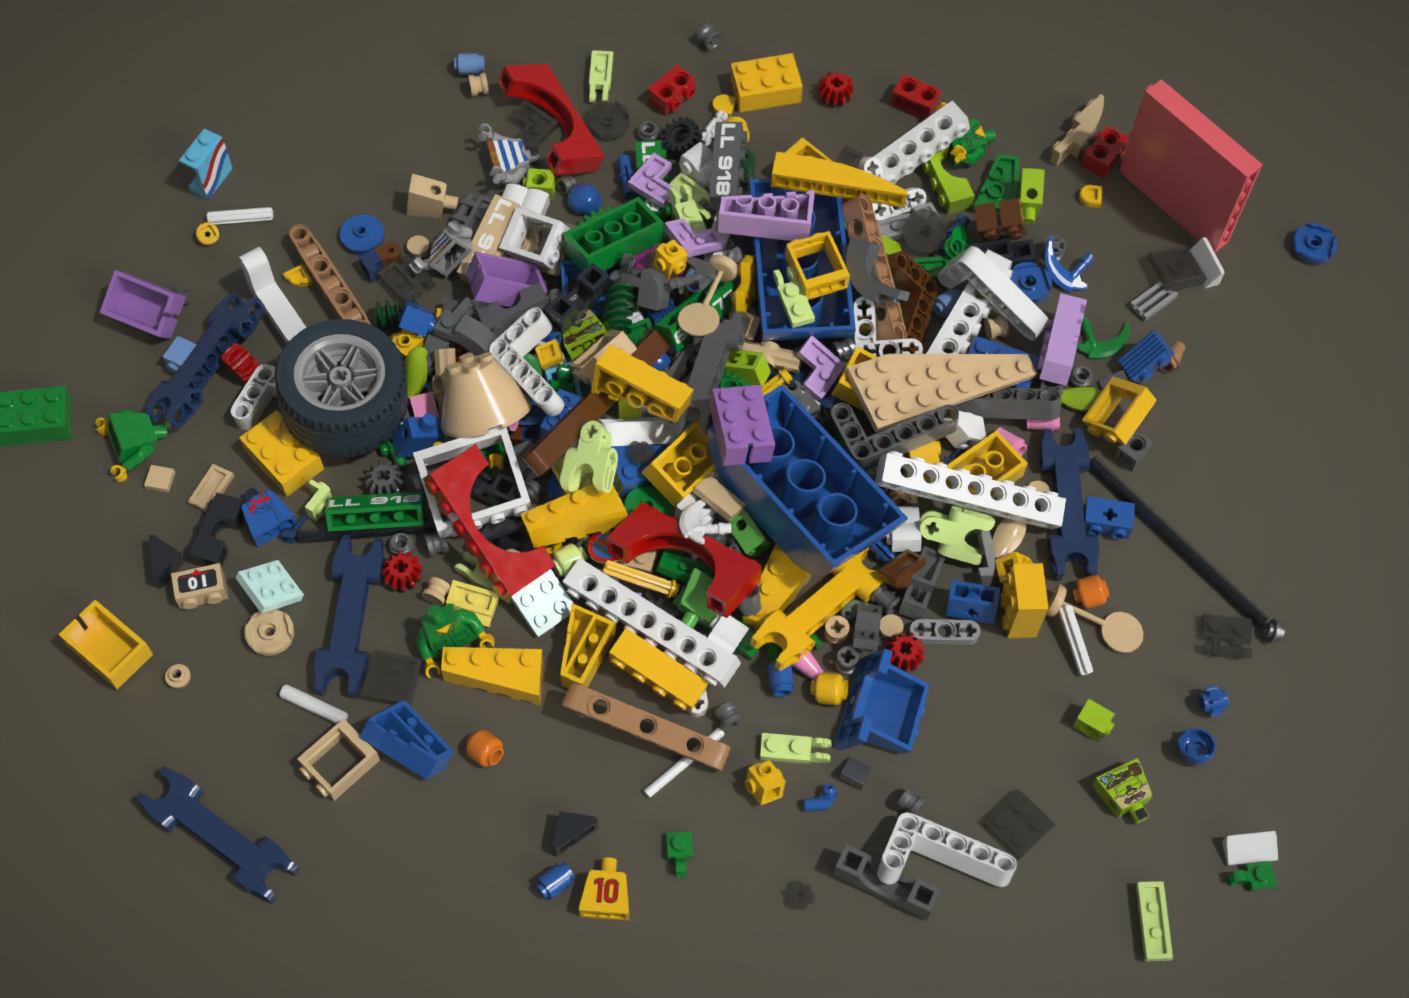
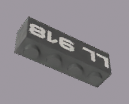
M716 122L709 191L711 209H720L721 197L743 195V188L740 187V182H744V168H741V165L746 162V150L743 149V144H747V131H743L742 122Z

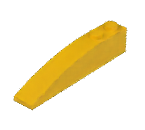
M776 152L771 187L801 192L815 190L814 194L853 199L861 194H866L872 203L905 208L908 191L883 178L842 163L813 156Z

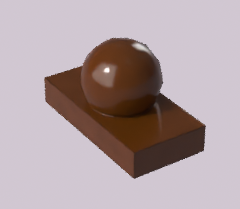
M907 549L877 571V579L897 589L908 588L912 583V575L926 566V558Z

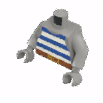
M482 123L479 126V140L484 141L488 138V155L492 165L489 175L494 176L493 182L498 187L506 184L518 185L524 177L528 176L529 163L540 160L538 148L525 150L522 139L502 136L492 131L491 127L486 123Z
M451 221L434 239L430 259L422 261L418 257L409 266L416 274L423 270L435 269L447 277L473 250L471 242L472 230L463 224L458 225Z

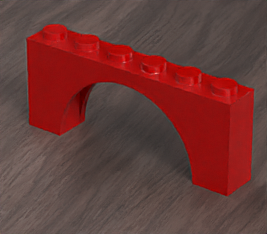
M548 64L504 66L497 82L506 97H518L538 104L550 112L564 130L566 140L552 144L545 157V161L553 174L596 172L605 155Z
M475 444L424 477L423 480L426 490L431 495H434L438 501L440 511L445 516H448L452 522L454 532L461 536L466 543L465 547L468 553L478 561L482 574L492 582L494 592L505 600L552 569L556 564L543 545L528 552H509L491 544L480 533L472 518L470 494L476 477L489 463Z
M643 502L607 537L608 554L626 564L643 553L658 549L683 550L701 558L714 574V580L706 591V607L725 618H728L761 582V565L755 560L743 556L736 550L728 548L706 535L702 536L705 544L685 538L680 531L679 521L676 518L670 517Z

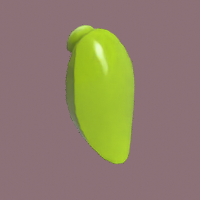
M416 346L411 349L404 363L408 398L419 395L426 382V357L428 352L424 347Z
M1093 387L1063 390L1062 404L1072 410L1087 413L1102 390Z

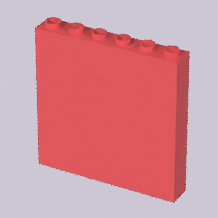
M1161 79L1154 85L1150 84L1143 92L1144 98L1138 107L1140 110L1134 119L1135 124L1129 134L1130 139L1125 146L1126 151L1120 162L1122 163L1119 172L1198 241L1206 237L1214 253H1216L1229 242L1263 164Z

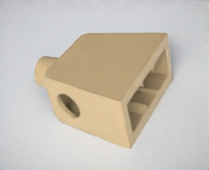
M412 174L406 215L442 218L443 208L457 209L458 197L446 195V183Z

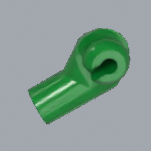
M386 441L384 445L379 447L382 456L390 454L395 465L398 464L400 469L408 466L405 457L396 458L392 441Z

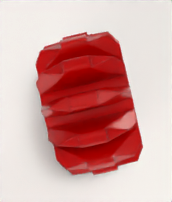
M828 71L826 76H822L818 85L820 100H825L826 105L832 103L834 107L837 104L844 106L845 102H850L854 93L852 78L847 77L846 72L839 74L836 71L835 74H832Z
M236 343L231 347L229 346L221 356L224 365L242 382L247 383L255 369L260 366L247 350Z
M399 550L398 556L395 557L390 554V561H383L382 577L385 578L384 582L387 586L392 585L394 591L401 587L402 591L405 592L407 586L415 588L414 581L421 582L422 565L419 564V558L417 556L413 557L410 551L403 555L402 551Z
M904 631L900 632L899 637L893 634L890 639L891 641H887L885 644V648L893 652L890 664L896 665L899 669L904 668V671L909 673L910 668L916 671L919 668V664L924 662L925 657L923 654H925L926 649L921 646V638L914 640L913 633L909 637H906Z

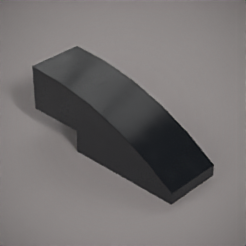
M1007 238L966 245V249L974 246L979 248L984 254H986L987 250H990L1012 261L1011 269L1023 262L1036 263L1033 239L1011 243V239Z

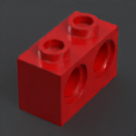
M677 64L648 88V102L667 116L672 111H676L681 103L686 99H690L695 94L696 78Z
M903 74L892 91L890 105L925 120L938 107L942 90Z
M1107 125L1102 132H1097L1093 139L1094 144L1092 146L1088 145L1083 152L1084 162L1082 167L1105 179L1125 151L1129 137Z

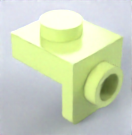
M311 479L308 485L314 496L307 503L305 509L308 517L317 522L321 516L325 515L328 497H332L330 488L325 483H317Z

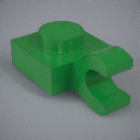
M559 364L557 380H549V385L556 393H558L559 389L570 393L573 392L574 383L568 381L571 370L568 368V365Z
M692 832L666 833L668 861L675 860L676 878L686 877V860L693 859Z
M1271 861L1246 864L1244 870L1233 871V875L1228 876L1230 886L1248 884L1249 891L1270 890L1277 887Z

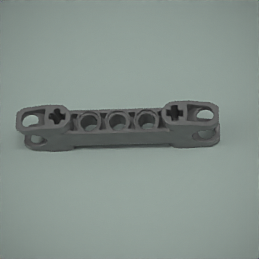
M736 311L729 321L719 323L712 333L693 337L694 346L696 349H699L688 382V386L694 389L692 399L677 423L668 420L671 434H680L682 428L687 423L698 421L700 422L699 427L702 430V435L708 436V428L714 425L710 411L712 391L719 388L730 351L741 350L745 342L746 320L743 311Z

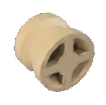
M481 73L479 76L468 75L472 97L477 96L478 93L489 94L485 73Z
M998 315L995 319L989 317L984 320L985 333L989 340H993L997 336L1007 337L1009 335L1008 322L1003 315Z
M430 577L428 581L429 586L423 590L421 595L429 603L443 606L445 603L444 597L449 593L451 586L440 578Z
M832 616L825 624V640L832 645L843 644L848 638L849 623L842 616Z

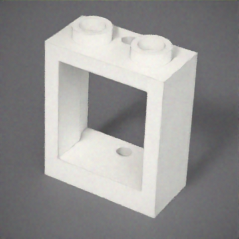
M516 207L499 248L510 256L553 269L564 244L563 232L570 230V228L559 220ZM532 221L552 227L540 255L520 249Z

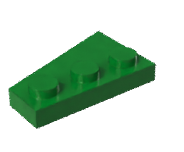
M997 155L980 194L973 205L972 211H975V205L994 202L996 213L1000 212L999 201L1018 198L1019 156Z

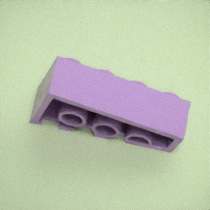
M815 190L796 195V192H786L784 196H773L772 193H768L755 198L752 195L721 197L718 232L789 241L808 238L810 236Z
M1060 293L1053 320H1049L1050 323L1045 330L1037 369L1041 370L1039 379L1067 386L1084 317L1086 299Z

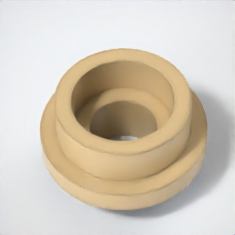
M182 664L171 666L165 674L166 682L172 688L185 687L191 678L189 669ZM176 673H182L179 678H173Z

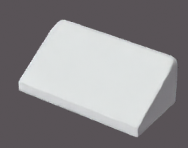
M1204 237L1187 252V257L1203 287L1210 288L1220 284L1225 271L1209 241Z
M1275 831L1226 836L1222 841L1227 866L1278 860Z

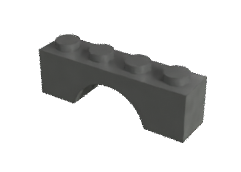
M846 844L836 864L834 876L928 920L941 891L940 888L919 878H906L902 876L894 884L883 883L877 876L879 864L869 854Z

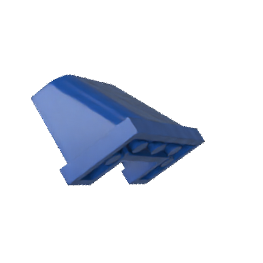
M885 648L860 658L833 747L842 751L863 743H869L902 754L911 752L914 739L919 733L918 725L920 718L926 708L925 701L930 684L891 665L890 660L893 652Z

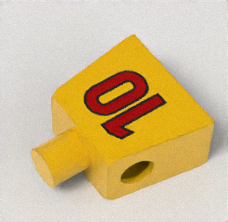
M602 858L601 871H589L579 906L580 917L629 921L626 873L616 872L617 859Z

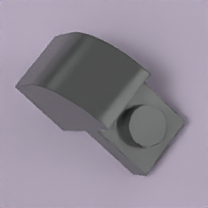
M655 267L642 270L631 269L630 272L621 273V283L639 287L637 306L656 311L668 308L670 287L668 279L663 272H659Z
M858 603L852 647L863 652L877 651L882 606Z

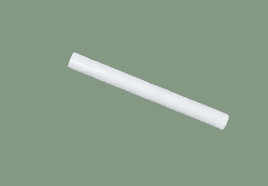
M718 727L708 737L718 741L725 734ZM698 744L690 752H697L700 745ZM687 757L681 758L643 792L648 798H651L694 760Z

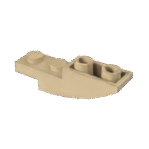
M1102 94L1095 100L1091 99L1082 112L1078 111L1072 118V128L1066 134L1065 139L1061 142L1057 141L1052 147L1050 162L1055 166L1059 165L1069 154L1077 159L1090 144L1097 130L1104 106V96Z

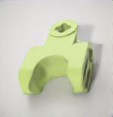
M593 420L585 423L580 432L578 447H570L566 451L560 476V484L564 491L572 492L578 490L581 480L590 472H594L593 485L599 492L608 493L612 489L618 455L617 451L611 448V433L603 429V426L598 421Z
M952 506L949 515L936 511L925 512L920 518V531L924 538L940 542L937 550L938 553L953 559L979 565L984 557L978 548L972 547L965 542V536L969 531L975 529L991 530L994 527L995 520L988 514L959 506ZM931 522H935L936 526H933L932 529H929L928 525H930Z

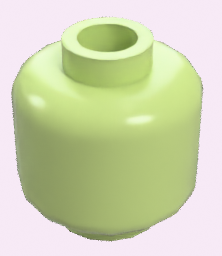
M570 543L553 553V561L556 564L553 569L558 577L563 576L565 578L579 558L584 561L588 559L582 547L577 548V546Z

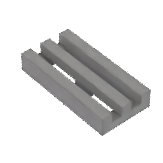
M1163 279L1130 303L1129 307L1144 321L1148 320L1178 296L1176 291H1171L1172 287L1170 285H1165L1166 282ZM1161 289V291H1160L1159 293H1157L1155 296H1153L1152 298H1150L1148 301H1146V302H1145L1144 304H1142L1140 307H1137L1138 305H1140L1142 302H1144L1145 300H1147L1149 297H1151L1153 294H1155L1157 291H1159V290ZM1165 294L1168 295V297L1163 299L1149 311H1147L1146 313L1143 312L1146 308L1154 304Z

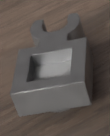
M797 380L793 384L794 391L790 390L787 385L784 386L812 416L820 414L821 408L809 391L801 392L802 387Z

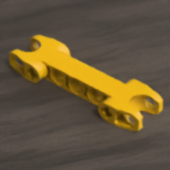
M869 548L833 570L831 573L835 577L790 615L786 616L780 609L772 613L754 634L750 645L755 649L760 648L765 643H776L779 645L783 652L776 659V664L774 665L778 671L799 662L815 645V641L810 636L824 625L830 617L838 613L856 596L865 603L870 601V597L875 590L885 583L877 579L878 570H870L862 564Z

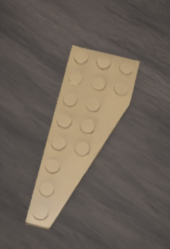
M886 354L849 366L845 371L875 432L898 425L943 405L950 404L954 406L1033 379L1038 374L1028 354Z

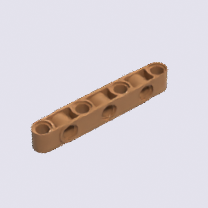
M861 194L845 202L842 206L849 239L852 237L881 245L876 260V272L879 279L885 285L895 288L872 202L866 194ZM887 300L885 304L874 302L877 341L907 339L900 303ZM887 345L884 349L893 347V345Z
M303 224L294 225L289 231L293 248L338 319H352L371 325L362 307L308 227Z
M574 682L570 683L562 706L719 771L723 770L731 747ZM596 701H603L607 705V711L604 714L594 712L593 704ZM641 721H651L653 731L651 733H643L639 726ZM689 739H696L699 742L700 747L697 752L688 751L686 743Z

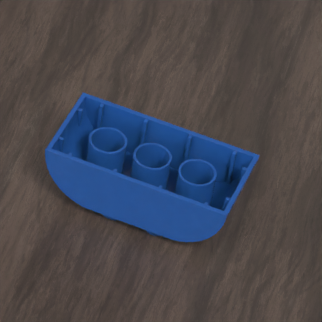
M772 178L749 180V195H752L753 198L761 197L763 194L772 193L773 196H784L786 192H796V195L806 194V192L771 187ZM814 194L809 237L816 233L830 231L847 268V244L842 199ZM750 236L751 255H755L756 313L760 318L758 332L761 342L806 340L811 335L816 339L854 337L856 326L850 278L848 288L808 300L815 321L792 328L778 295L777 285L773 276L774 270H780L784 284L790 283L787 276L789 264L785 258L786 244L791 241ZM825 250L797 258L806 280L834 272Z
M783 385L763 396L775 442L771 462L749 463L752 446H748L745 464L723 466L714 425L708 428V445L711 457L727 489L746 504L744 509L791 561L809 574L815 576L829 574L904 525L908 519Z

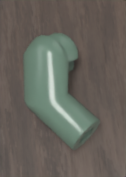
M852 600L840 610V615L846 620L856 617L858 603H869Z

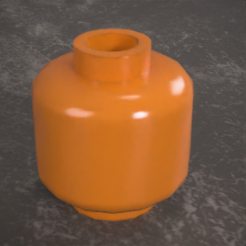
M1099 575L1078 579L1076 582L1077 588L1072 589L1076 603L1081 602L1085 609L1104 605L1107 597H1110L1105 578L1101 579Z
M480 730L471 734L467 739V756L482 767L495 765L501 760L504 753L503 743L487 730Z

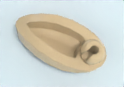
M1005 518L999 524L992 540L995 560L1013 552L1020 545L1025 536L1027 523Z

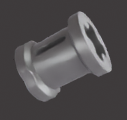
M885 584L879 586L870 597L872 602H877L886 610V615L892 614L902 602L901 598H896L887 590Z
M845 646L837 653L835 668L844 676L851 675L856 671L859 654L855 648Z

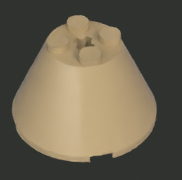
M491 352L473 356V353H467L460 356V361L447 366V379L440 422L441 429H443L445 435L467 438L488 434L489 428L502 425V428H505L523 418L531 410L532 401L530 396L493 358Z

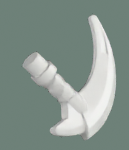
M702 499L692 503L682 512L679 527L685 538L705 544V540L702 537L704 534L718 533L719 535H724V533H731V523L700 525L698 514L707 504Z

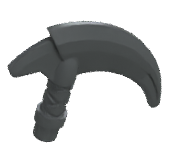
M689 257L686 264L693 267L696 274L682 278L677 277L668 282L670 290L697 284L699 285V291L715 281V271L708 262L699 258Z

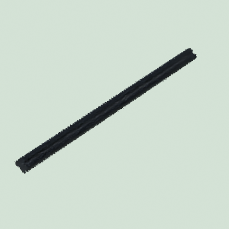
M1094 457L1090 459L1089 468L1097 476H1100L1099 478H1102L1101 480H1104L1114 492H1117L1116 494H1119L1125 502L1134 503L1136 512L1148 524H1151L1150 526H1153L1161 536H1164L1163 538H1166L1165 540H1168L1174 548H1177L1176 550H1179L1178 552H1181L1180 554H1183L1211 583H1214L1213 585H1216L1215 587H1218L1231 602L1236 604L1240 610H1243L1242 612H1245L1244 614H1247L1246 616H1249L1258 627H1261L1268 621L1269 616L1265 618L1266 614L1263 616L1264 612L1261 613L1262 610L1258 611L1260 608L1256 609L1257 606L1254 607L1255 603L1251 605L1253 602L1249 603L1250 600L1247 601L1248 597L1245 599L1246 595L1243 597L1244 593L1241 594L1242 591L1238 593L1240 589L1236 591L1237 587L1234 588L1235 585L1231 586L1233 583L1229 584L1231 581L1227 582L1228 579L1225 580L1226 576L1222 578L1224 574L1220 576L1222 573H1219V570L1216 572L1217 568L1214 570L1215 566L1212 568L1213 564L1210 565L1211 562L1207 564L1209 560L1205 562L1206 558L1203 560L1204 556L1201 557L1202 554L1198 555L1200 552L1196 553L1198 550L1194 551L1195 548L1192 549L1193 546L1190 547L1191 544L1187 545L1189 542L1185 543L1187 540L1183 541L1184 538L1181 539L1182 536L1179 537L1180 533L1176 535L1178 531L1174 533L1176 530L1172 531L1173 528L1170 529L1171 526L1168 527L1169 523L1167 525V521L1164 523L1165 519L1161 521L1163 517L1159 519L1160 516L1158 514L1155 515L1156 511L1153 513L1154 509L1152 511V507L1149 509L1150 505L1146 507L1147 504L1144 505L1145 502L1143 500L1140 501L1141 497L1138 499L1139 495L1136 497L1137 493L1135 495V491L1132 493L1133 489L1129 491L1130 488L1127 489L1128 486L1125 487L1126 484L1124 482L1121 483L1122 480L1119 481L1120 477L1118 479V475L1115 477L1116 473L1112 475L1114 472L1110 473L1112 470L1108 471L1110 468L1106 469L1107 466L1104 467L1105 464L1102 465L1103 462L1100 463L1101 460L1098 462L1099 458L1096 459Z
M511 515L505 517L513 520L522 521L521 516ZM443 517L442 521L444 523L450 521V519L448 520V518L446 517L445 520V518ZM428 518V521L425 519L424 526L328 532V527L327 530L325 527L322 530L321 527V530L318 528V531L316 528L315 531L313 528L312 531L309 529V532L307 529L306 532L304 529L303 532L300 529V532L297 530L299 543H303V541L304 543L306 541L311 543L312 541L315 542V540L316 542L318 540L319 542L321 540L322 542L324 540L327 541V539L328 541L330 539L331 541L333 539L334 541L336 539L341 540L343 535H350V539H354V537L359 539L360 537L368 538L369 536H392L397 533L416 534V532L425 533V531L428 533L431 530L432 532L434 530L437 532V528L433 519L431 518L430 521Z

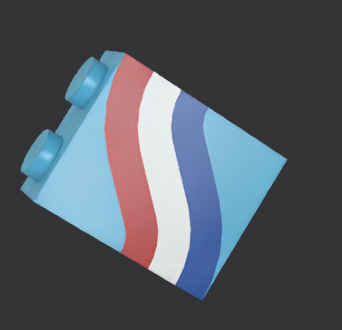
M206 129L202 130L179 159V163L195 170L196 177L188 186L190 192L209 200L233 169L223 137Z

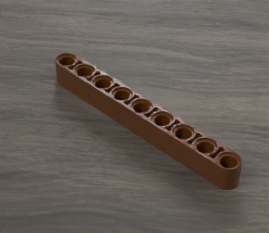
M653 329L635 345L637 350L631 356L652 366L670 348V345L656 329ZM590 389L522 457L537 477L545 473L580 438V432L585 423L593 420L597 421L616 402L608 398L609 394L600 392L598 395L592 393Z

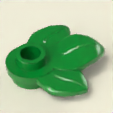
M965 226L955 227L952 230L951 236L944 241L943 249L946 256L950 259L966 250V245L975 244L965 238Z

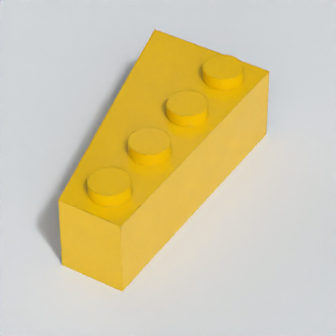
M625 628L609 652V662L629 673L640 683H645L652 687V690L662 697L667 696L672 699L673 704L683 711L688 709L692 712L708 688L709 682L627 628Z

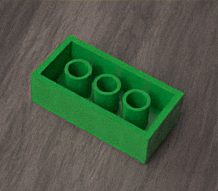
M637 197L563 232L564 252L582 272L592 262L605 271L619 264L626 253L636 255L654 247L655 244L663 243V221Z
M66 386L0 392V447L72 440L73 398Z

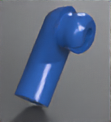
M826 784L817 798H805L804 811L829 809L837 798L836 787L833 784Z

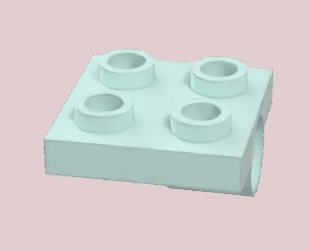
M279 560L239 571L236 576L237 581L261 614L299 602L304 596Z
M551 569L510 597L536 637H539L571 614V604L573 602Z

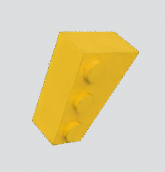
M573 603L571 604V614L560 673L562 686L569 688L570 683L574 682L587 688L589 687L616 636V622Z

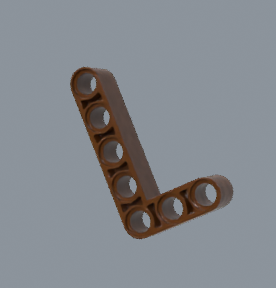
M904 251L888 254L887 259L894 284L901 290L910 292L908 301L903 300L901 306L907 339H916L921 343L938 293L937 282ZM903 344L898 345L900 354L906 351L910 352V354H915V351L919 349L914 344H910L908 349H903ZM893 346L886 349L885 355L895 354L896 348Z

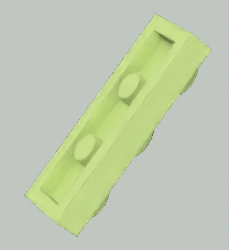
M1137 882L1136 891L1145 961H1171L1173 954L1164 882Z

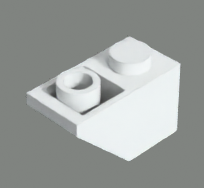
M959 411L958 429L945 437L956 448L971 449L986 438L983 417ZM944 418V420H946V421H952V420H953V419H951V418Z

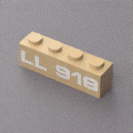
M496 194L494 195L472 240L473 250L462 260L457 270L461 280L469 283L466 271L475 251L504 257V251L499 246L516 207L521 208L519 203Z

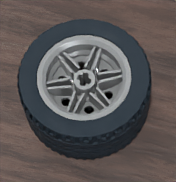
M332 319L318 322L292 337L279 354L274 378L280 411L290 434L306 448L319 454L333 457L362 455L384 445L387 440H390L396 434L397 429L404 421L408 406V395L402 354H400V350L396 347L395 342L378 328L352 319ZM367 392L368 395L364 397L361 393ZM323 396L322 401H319L318 398Z

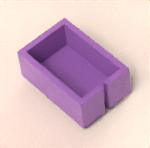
M475 251L466 271L474 299L481 303H494L498 301L502 307H514L521 299L519 291L540 282L545 294L547 293L537 264Z
M114 270L99 313L158 337L171 339L178 321L174 317L175 315H180L186 296L130 273Z
M761 385L713 389L710 411L723 466L745 464L748 446H752L749 463L771 462L775 442Z

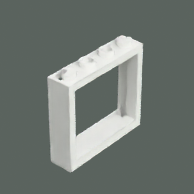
M502 425L488 429V434L458 438L413 453L440 538L456 537L457 534L452 528L451 521L443 523L434 495H431L425 488L423 478L428 475L426 466L454 458L475 444L479 449L504 442L521 495L519 499L472 513L476 527L480 529L483 524L489 522L492 524L500 523L505 520V517L511 515L521 516V513L532 509L506 427L502 428Z

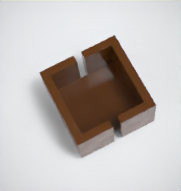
M1019 198L999 201L1000 212L996 213L994 202L974 206L977 231L983 242L1000 240L1004 237L1018 240L1023 235H1027L1025 212Z

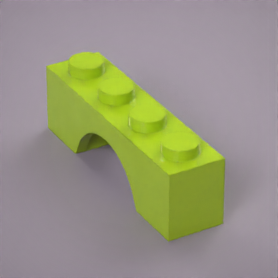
M948 146L934 154L929 161L922 163L924 172L928 173L932 189L936 190L940 206L944 207L949 215L972 208L975 195L966 178L954 177L942 167L941 162L948 155Z

